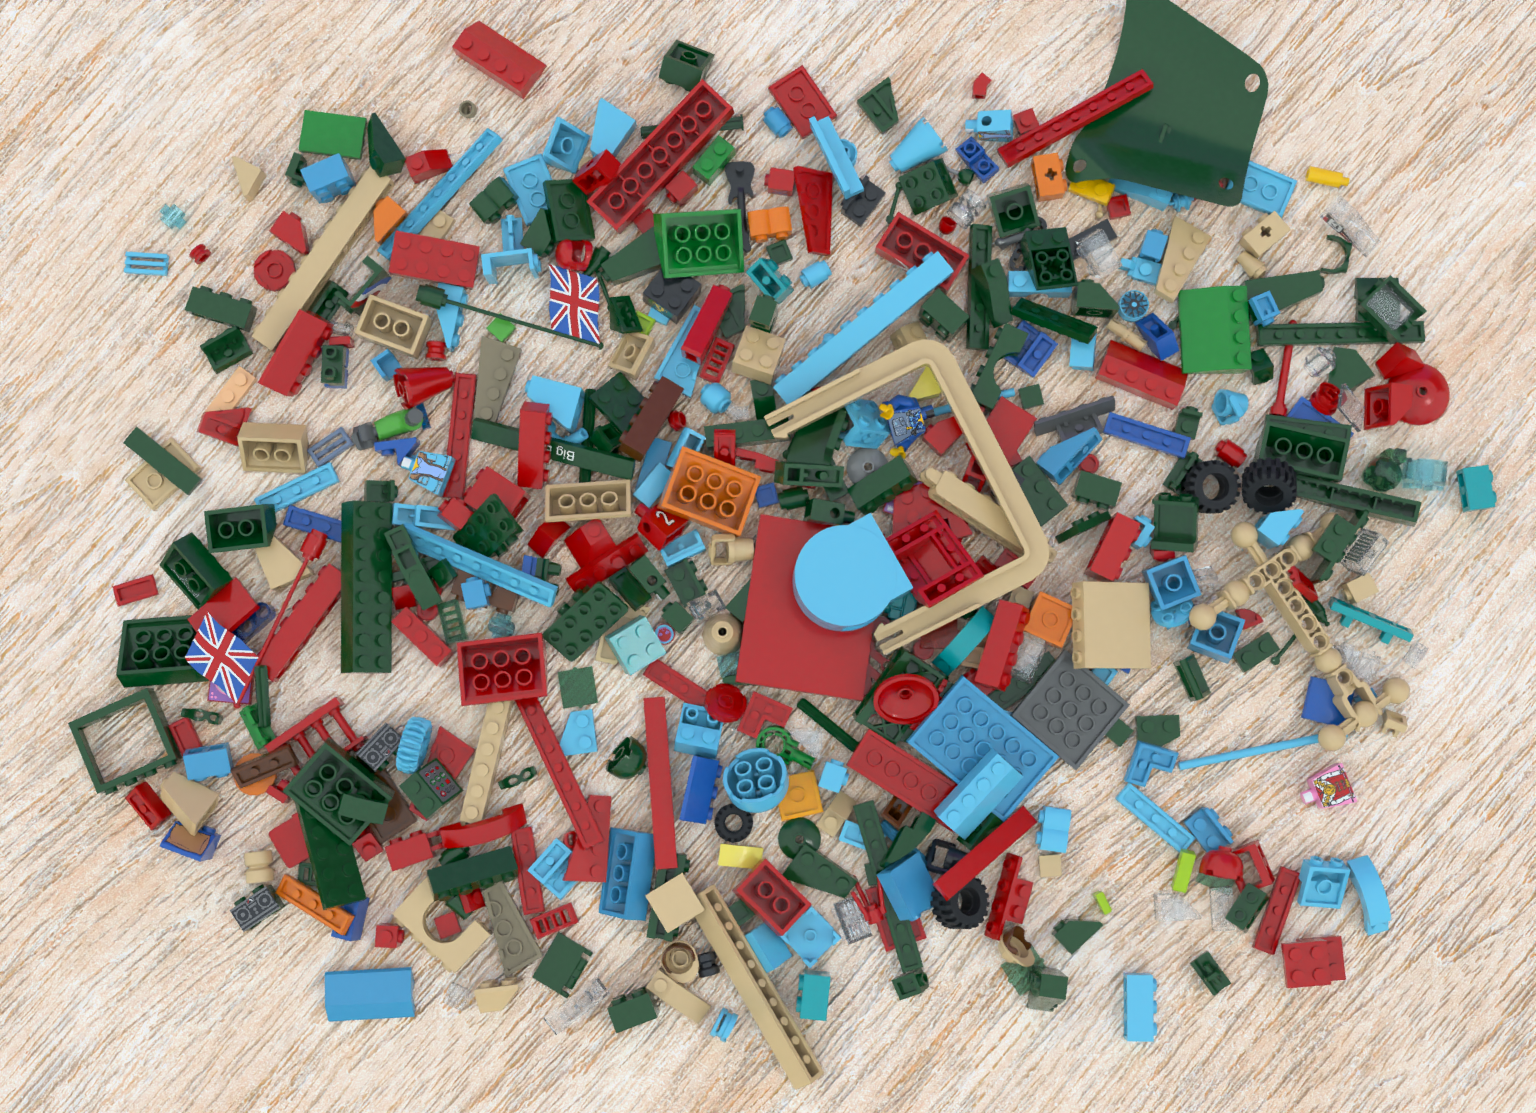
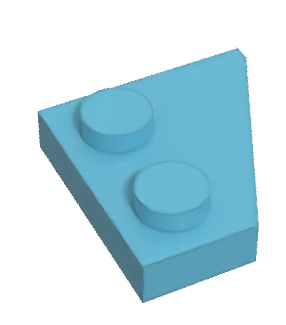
M593 709L570 713L560 741V746L565 756L598 752Z

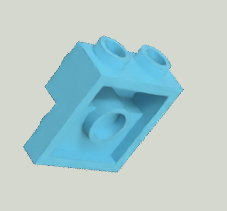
M1318 856L1303 859L1299 874L1302 884L1297 902L1300 906L1340 909L1350 869L1343 860L1332 857L1330 861H1324Z

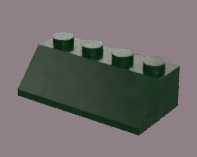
M1266 421L1256 445L1253 462L1256 463L1257 459L1260 458L1266 460V457H1271L1274 460L1279 458L1281 462H1288V466H1292L1297 475L1338 483L1343 478L1350 439Z

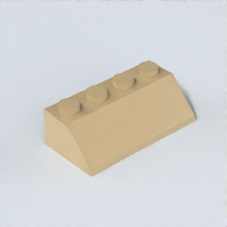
M628 479L545 485V522L631 517L633 513L631 481Z

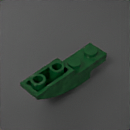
M402 524L385 532L384 535L391 547L392 554L422 610L424 611L442 602V598L425 563L422 562L405 525Z

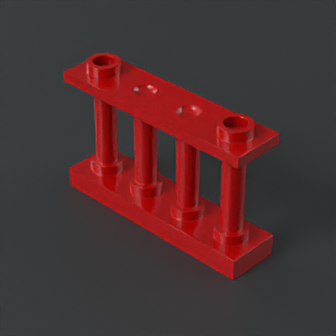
M335 697L265 745V748L268 752H271L294 740L295 742L298 741L310 759L315 751L306 739L305 732L312 727L313 730L316 729L324 742L328 737L332 739L323 725V719L329 715L334 717L350 741V744L343 748L348 753L352 750L354 752L360 750L365 745L364 742L368 740V737L360 736L358 738L341 714L342 710L340 707L345 705L340 697ZM296 765L290 769L296 775L301 768L299 765Z

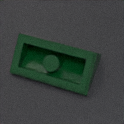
M329 280L308 311H312L330 322L341 306L337 302L339 298L335 295V292L338 291L345 298L349 295V292Z

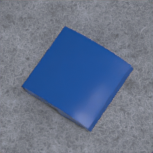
M1021 320L1016 328L1029 333L1018 356H1008L1003 359L1034 378L1058 343L1044 332L1036 330L1025 320Z
M1313 676L1310 677L1301 718L1317 723L1338 726L1346 718L1343 717L1333 704L1334 694L1327 680ZM1355 690L1347 697L1350 705H1352Z

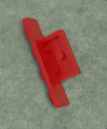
M1007 853L1003 862L1002 872L997 883L996 894L991 905V912L984 933L985 936L1000 941L1006 920L1019 924L1023 923L1033 887V882L1017 878L1023 858L1012 853Z

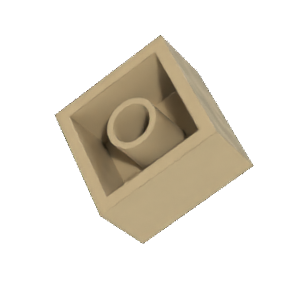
M746 325L732 362L731 372L771 385L784 351L786 338Z

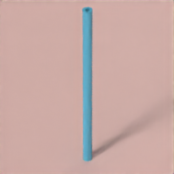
M1318 734L1178 762L1179 770H1185L1319 743Z

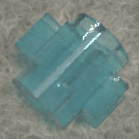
M165 204L159 211L163 214L160 220L171 229L175 226L181 229L186 223L183 219L186 214L175 204L171 207Z
M497 613L496 617H492L488 624L489 631L493 632L491 637L512 636L515 630V624L510 621L512 617Z

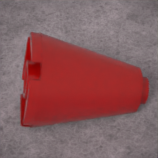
M447 367L394 369L397 374L393 375L397 397L403 398L404 402L401 405L405 410L412 409L446 391L455 382L452 370H449Z

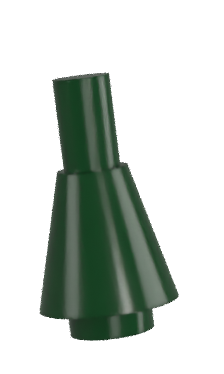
M602 245L600 248L595 246L589 265L582 274L591 276L594 271L599 270L601 264L610 258L611 252Z

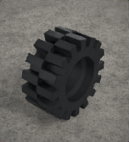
M733 803L725 805L716 814L714 820L715 830L719 837L731 843L740 842L747 838L752 830V815L750 812L739 809ZM735 814L742 819V826L739 830L730 831L726 827L725 821L729 815Z

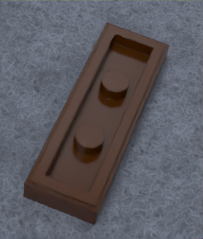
M287 744L232 767L230 772L241 789L299 764V760L291 745Z

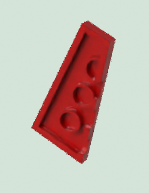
M801 166L793 167L808 253L828 256L830 255L833 174Z
M440 726L427 764L433 759L438 758L456 780L476 749ZM411 802L409 810L423 820L428 821L429 819H426Z
M588 795L587 803L605 841L584 850L576 834L575 844L562 881L606 883L611 796Z

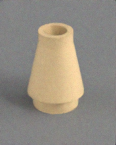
M1246 251L1242 252L1236 259L1250 279L1262 278L1268 271L1265 263Z

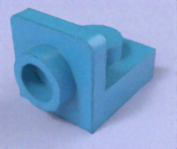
M1270 290L1248 300L1257 318L1253 322L1254 326L1260 324L1263 327L1275 322L1274 317L1280 314Z

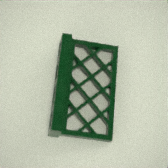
M903 646L900 647L852 714L856 722L865 725L894 745L898 743L911 724H903L901 727L900 724L885 722L882 717V723L873 725L868 722L872 714H877L873 702L877 687L886 679L902 674L903 671L904 674H908L907 666L911 660L918 663L919 672L909 674L920 676L934 674L937 676L933 683L936 688L945 678L943 674L910 653ZM898 725V732L894 738L886 733V726Z

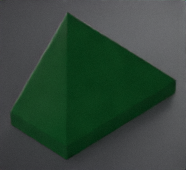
M630 296L610 297V329L622 334L642 332L643 329Z

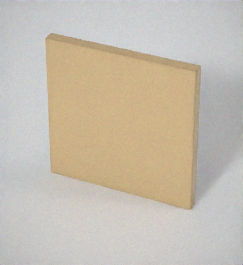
M683 872L645 895L667 933L705 910Z

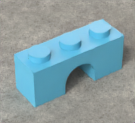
M1008 271L1006 276L1009 297L1046 294L1048 298H1069L1072 293V287L1036 291L1028 271Z

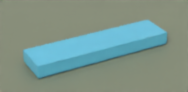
M329 462L255 498L254 501L256 505L274 504L275 513L289 507V505H293L339 483L340 480L332 463Z
M1127 783L1115 797L1119 803L1179 853L1181 848L1187 849L1196 839L1131 783Z

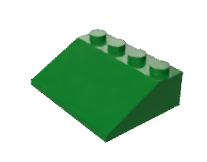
M741 209L653 214L654 235L664 278L744 272Z
M1217 286L1180 290L1178 293L1182 374H1242L1251 370L1247 286Z

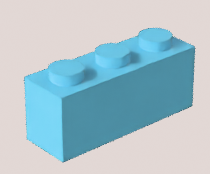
M1123 973L1124 1039L1126 1041L1154 1042V1036L1157 1035V1024L1153 1019V1014L1157 1013L1156 1000H1153V992L1157 990V982L1150 973Z

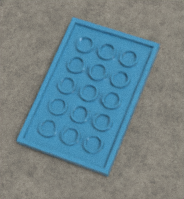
M963 675L960 676L938 702L937 708L922 721L906 740L957 784L993 748L1023 776L1017 785L991 811L1003 822H1005L1059 758L1056 753Z

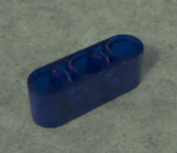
M257 603L260 608L232 633L243 640L245 644L249 642L275 618L276 610L271 604ZM263 607H266L268 609V614L266 617L262 618L260 616V610ZM247 621H250L252 624L249 632L244 630V624Z

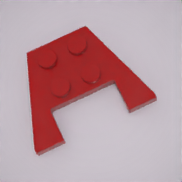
M924 483L914 485L910 490L903 491L894 499L892 534L937 510L944 521L948 520L950 529L958 539L972 536V531L964 519L956 516L929 498L928 490L930 487Z

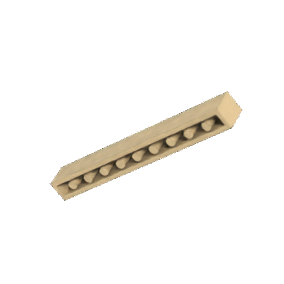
M371 165L361 173L360 181L350 189L345 203H341L338 206L336 216L333 220L327 222L324 233L314 241L311 252L302 258L301 266L297 272L294 271L291 274L285 289L283 288L279 291L276 302L273 306L268 307L263 321L254 327L252 338L275 353L298 310L308 311L374 216L373 211L377 202L382 198L385 199L394 187L395 183L390 177L379 178L375 170L371 168Z
M712 884L696 893V896L705 910L696 915L695 918L795 1090L812 1084L824 1074V1071L715 884Z

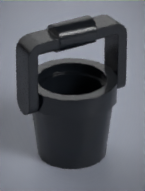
M934 839L931 847H928L925 858L927 861L926 868L930 872L944 875L968 853L956 849L954 843ZM936 846L948 849L943 868L931 865L935 858Z

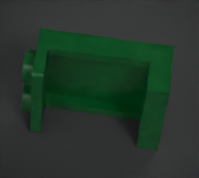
M1169 492L1156 494L1152 499L1155 528L1154 538L1151 540V549L1193 553L1198 547L1199 497H1193L1192 494L1172 496Z

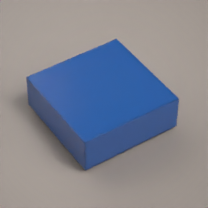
M774 482L758 486L755 496L759 509L779 503Z

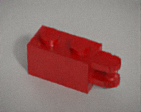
M422 830L410 833L411 838L402 840V837L390 840V845L384 848L392 872L436 857L435 850L444 848L443 843L440 842L434 846L431 838L441 836L440 831L423 833Z

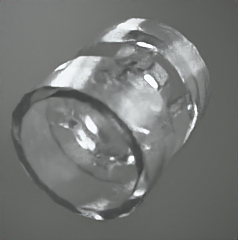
M966 189L959 197V202H954L948 208L947 214L958 226L967 229L974 222V216H979L986 209V204L975 192Z

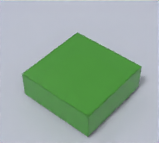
M495 318L486 329L500 342H504L516 329V326L509 321Z

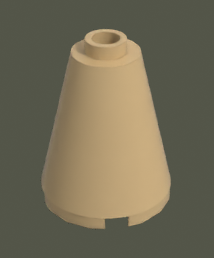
M722 613L711 617L703 629V640L706 647L714 654L721 656L735 653L740 649L743 624L731 614ZM725 628L727 630L726 635L720 636L718 634L719 630Z

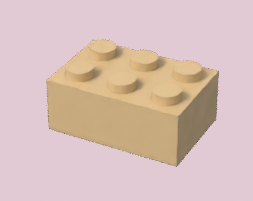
M370 294L354 333L363 340L418 360L433 321L428 315Z

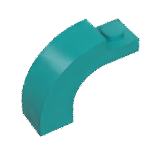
M982 606L932 663L949 676L988 634L994 616Z

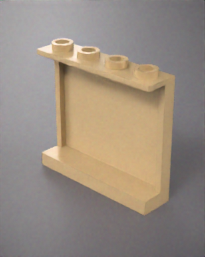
M1091 581L1072 583L1071 618L1073 620V631L1071 637L1073 641L1072 661L1074 669H1151L1149 583Z

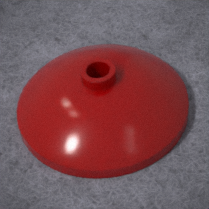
M1425 364L1424 368L1391 377L1387 382L1413 385L1412 407L1400 419V421L1406 424L1416 426L1429 424L1438 419L1448 406L1450 392L1447 381L1436 368ZM1420 388L1424 389V391H1425V394H1424V395H1421V394H1420V392H1419V389H1420Z
M899 674L886 679L877 687L873 702L876 712L883 719L895 724H913L924 720L937 708L939 696L937 688L927 678L916 674Z

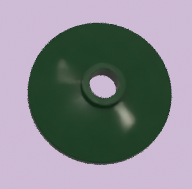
M798 817L788 820L781 827L778 842L782 852L787 857L793 859L805 842L818 850L821 843V835L818 827L811 820ZM796 836H803L804 841L797 843L795 840Z

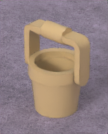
M733 534L712 535L711 543L708 544V556L710 557L711 565H732L734 562L753 560V539L739 538ZM716 542H726V558H715Z

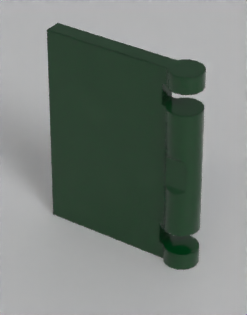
M558 932L532 978L563 997L568 998L570 994L562 990L564 985L571 990L574 988L588 963L587 959L581 957L583 952L588 956H592L593 952Z

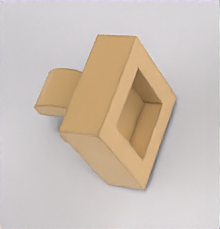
M1385 709L1382 715V733L1385 734L1388 728L1394 729L1392 731L1393 737H1397L1399 732L1405 733L1408 727L1406 716Z

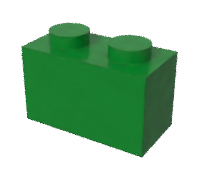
M718 135L692 167L693 174L708 186H711L724 170L726 164L735 156V147Z

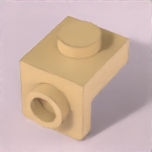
M918 321L900 327L890 335L896 350L911 342L927 339Z

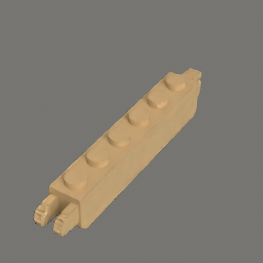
M929 467L927 470L919 473L920 480L930 487L928 490L929 498L956 516L964 519V521L1017 556H1022L1023 551L1000 505L994 503L990 496L979 493L973 485L961 481L951 471L939 472ZM1050 545L1049 561L1047 564L1052 563L1057 555V551Z
M514 700L488 703L459 819L461 826L486 818Z

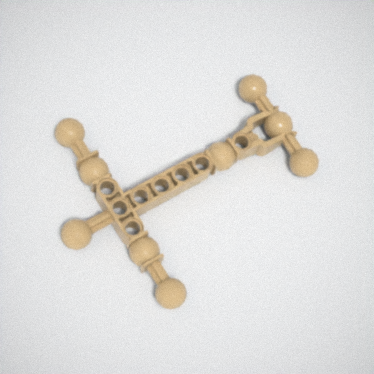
M1329 512L1325 514L1319 522V528L1312 533L1306 531L1300 535L1293 536L1287 546L1268 558L1257 543L1259 534L1257 528L1252 523L1239 522L1231 530L1232 542L1237 547L1246 548L1257 566L1242 575L1240 579L1228 582L1221 591L1216 593L1218 598L1209 605L1205 603L1195 605L1189 613L1190 624L1195 629L1208 630L1215 624L1217 614L1224 609L1229 611L1243 606L1249 599V596L1255 594V591L1264 588L1303 648L1311 653L1310 657H1315L1314 663L1316 668L1320 672L1325 673L1323 676L1324 678L1326 677L1327 683L1334 694L1333 704L1343 717L1346 718L1338 726L1328 724L1322 727L1318 733L1320 746L1327 751L1335 752L1343 747L1347 734L1353 730L1360 732L1361 727L1368 728L1374 725L1378 715H1383L1382 709L1390 703L1401 704L1410 696L1408 683L1404 679L1392 677L1384 683L1382 693L1375 698L1368 684L1364 681L1360 682L1353 672L1346 668V663L1342 664L1340 652L1332 648L1333 644L1330 643L1327 633L1299 591L1293 587L1292 581L1286 573L1290 567L1295 566L1300 561L1308 560L1314 552L1311 549L1334 515L1338 513ZM1283 555L1286 557L1287 563L1283 562ZM1266 567L1270 568V575L1266 572ZM1250 578L1254 580V587L1250 584ZM1279 584L1282 586V593L1278 590ZM1291 602L1294 604V611L1290 608ZM1303 620L1306 622V629L1302 626ZM1315 638L1318 640V647L1314 644ZM1339 674L1342 677V682H1340L1338 679ZM1355 690L1363 701L1355 703L1352 707L1347 697Z

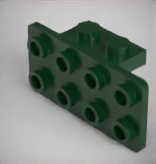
M843 407L799 429L795 434L787 461L830 465L834 451H839L843 440L839 438L842 431L846 432L849 420L846 419L848 415L846 408Z
M494 493L471 515L463 528L453 535V540L456 544L489 558L496 555L501 557L509 551L507 547L512 546L519 540L518 536L524 530L513 518L498 495Z
M1365 509L1355 513L1349 522L1338 514L1334 515L1311 549L1324 558L1310 579L1313 584L1321 583L1323 580L1327 581L1334 572L1332 567L1335 563H1340L1344 558L1345 553L1343 551L1347 545L1351 546L1357 538L1355 533L1359 528L1362 529L1369 520L1367 516L1370 511Z
M600 581L596 582L591 588L586 585L582 590L580 588L572 594V599L568 603L563 602L558 607L556 620L543 632L544 639L570 662L575 661L628 612V606Z

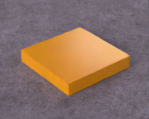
M814 770L789 775L788 791L784 799L778 804L782 821L823 812Z

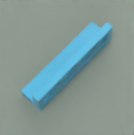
M815 116L809 118L810 128L845 200L863 192L864 187L830 117L827 116L819 121L816 120Z

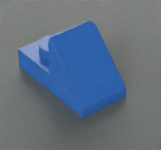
M416 437L374 442L375 451L381 454V456H392L396 452L397 463L400 467L405 456L411 457L420 445V440Z

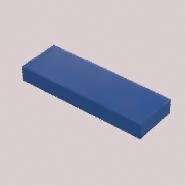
M289 505L283 523L284 526L310 533L313 528L328 535L327 539L341 543V520Z

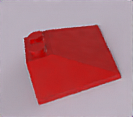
M937 510L885 538L913 586L911 590L912 595L927 608H931L984 577V574Z

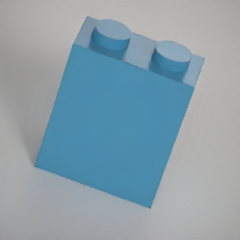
M919 852L908 853L877 874L900 921L917 920L921 917V912L933 908L930 901H933L931 893L935 891L934 882Z

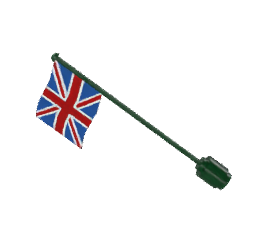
M548 264L551 278L549 300L551 329L449 300L448 295L445 294V289L428 284H425V286L419 285L416 301L424 306L440 310L441 306L445 307L446 303L592 345L598 347L599 350L604 347V344L600 342L598 329L599 286L597 278Z

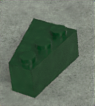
M1032 965V971L1029 970L1027 975V983L1030 984L1027 1008L1053 1012L1054 1008L1058 1007V1004L1060 1005L1066 1000L1068 977L1059 969Z

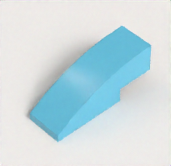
M401 503L392 504V525L394 526L409 523L418 528L456 531L437 516L440 512L438 507Z

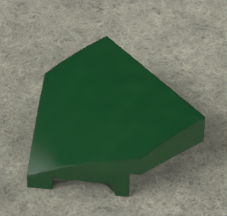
M1334 347L1328 383L1335 385L1340 391L1350 392L1352 390L1353 392L1365 381L1375 376L1355 349Z

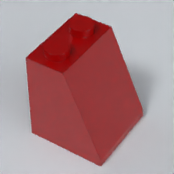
M488 466L478 472L475 478L477 481L473 487L469 486L463 495L465 497L463 501L477 510L491 494L495 493L515 520L531 498L526 491Z

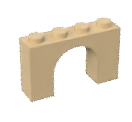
M426 877L393 912V915L396 917L394 920L402 928L406 927L410 930V936L418 943L421 941L427 947L425 950L432 957L435 958L437 956L442 961L441 965L445 970L456 973L493 932L477 918L455 940L444 941L436 938L429 931L426 920L428 910L435 902Z

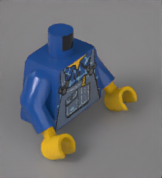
M899 394L890 401L882 402L879 409L884 412L880 416L887 419L892 440L895 446H897V448L890 450V455L895 456V458L901 455L905 459L907 449L926 431L924 420L935 417L932 405L920 408L915 397Z

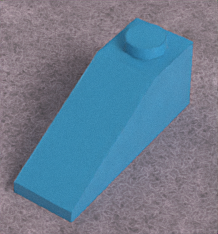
M1093 427L1050 447L1040 456L1036 463L1046 476L1060 485L1103 439L1098 430Z

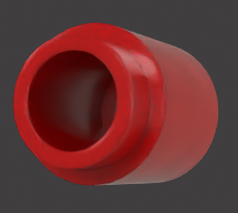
M1228 438L1224 441L1221 439L1214 448L1216 451L1215 456L1228 463L1231 467L1239 468L1247 457L1244 449Z

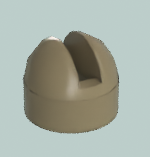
M466 100L460 104L459 112L465 118H474L477 114V107L471 101Z

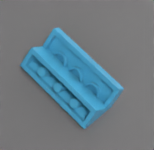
M412 968L325 972V1009L328 1021L415 1017L416 1010L413 1000L415 982Z

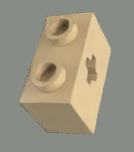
M1273 211L1270 215L1265 213L1257 220L1259 223L1254 228L1249 226L1241 233L1243 237L1238 243L1247 253L1257 259L1291 230L1276 211ZM1265 232L1267 235L1262 237L1260 233Z

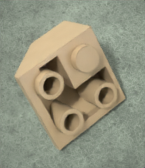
M517 976L504 978L501 982H496V979H489L480 983L474 989L480 1013L502 1011L524 984L523 979L518 980Z

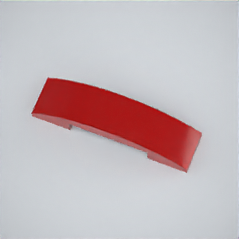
M521 803L502 809L501 815L464 826L457 822L441 827L439 831L444 848H461L487 843L504 837L525 825L527 820L524 806Z

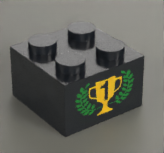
M661 268L643 292V302L677 324L701 293L702 284L691 276L664 278Z

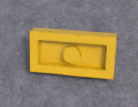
M1101 179L1078 183L1071 182L1068 192L1107 206L1115 190V185Z

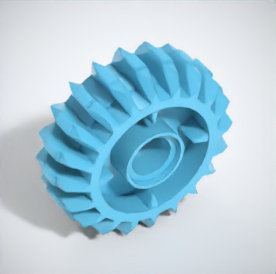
M413 716L408 720L398 746L397 770L406 774H414L421 768L431 739V721L426 720V718Z

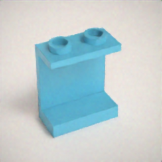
M532 248L481 254L483 275L489 284H498L496 267L529 263L530 271L535 279L539 278L538 272H542L541 261L538 258V254H534Z

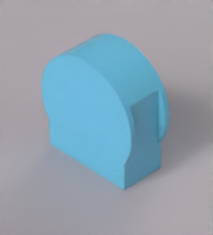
M871 513L849 525L826 528L809 539L798 556L792 579L794 596L803 613L817 625L841 632L853 631L867 626L879 617L886 606L906 596L913 589L912 584Z

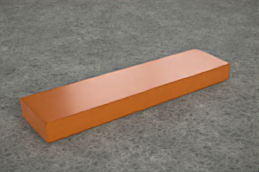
M284 874L275 894L340 935H346L355 915L342 907L323 910L319 893L289 874Z

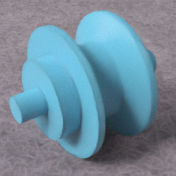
M1173 193L1169 206L1172 205L1177 212H1180L1181 207L1189 210L1191 201L1194 198Z

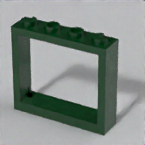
M145 688L68 723L97 794L105 793L107 796L119 791L117 787L124 784L126 787L138 782L137 778L145 776V778L151 777L158 773L157 769L165 767V769L171 768L177 764L176 761L182 759L154 688ZM146 701L168 755L105 783L83 729Z

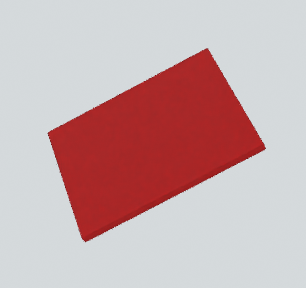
M760 514L735 682L863 701L873 622L853 631L841 632L823 628L811 621L803 613L793 592V571L802 548L815 534L826 528L833 527L832 525Z

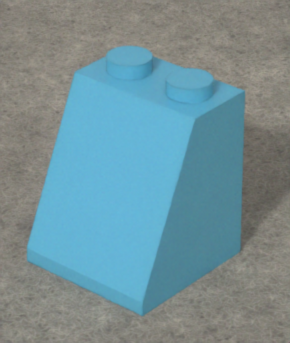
M532 375L531 380H528L525 386L527 397L531 402L550 404L549 412L553 413L552 419L570 434L574 433L577 429L584 404L585 393L583 389Z

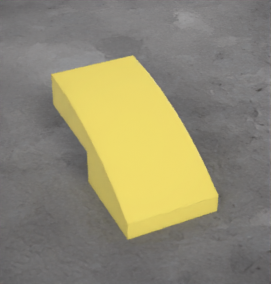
M721 843L718 865L752 869L762 859L763 848Z

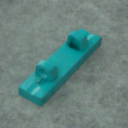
M1331 596L1328 602L1331 610L1342 614L1339 621L1340 625L1349 628L1353 619L1382 630L1379 639L1385 644L1390 643L1393 635L1408 642H1411L1414 636L1410 628Z

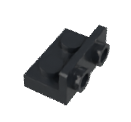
M867 175L863 180L859 178L864 191L846 200L844 198L840 204L842 206L841 214L860 227L863 226L886 195V192L869 181L870 177Z

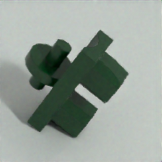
M1205 951L1190 962L1192 968L1213 996L1231 984L1208 951Z

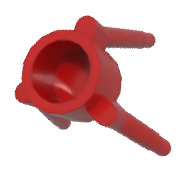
M878 877L877 885L880 906H877V903H868L859 882L855 884V887L862 902L854 891L851 892L852 897L863 913L865 921L869 925L884 920L883 914L887 913L884 905L883 887Z

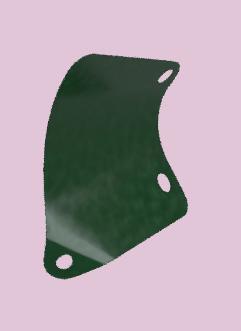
M1126 0L1120 42L1105 89L1141 69L1151 79L1154 88L1084 126L1074 140L1068 155L1065 169L1068 180L1078 183L1097 179H1122L1227 207L1238 205L1242 199L1247 168L1268 95L1269 84L1264 69L1246 53L1170 0ZM1250 74H1256L1260 79V85L1254 92H1249L1245 88V80ZM1168 124L1172 127L1169 134L1167 131L1163 142L1160 143L1159 138L1163 126ZM1078 160H1085L1086 168L1081 172H1074V163ZM1221 178H1228L1233 182V187L1231 189H1223L1219 185V180Z

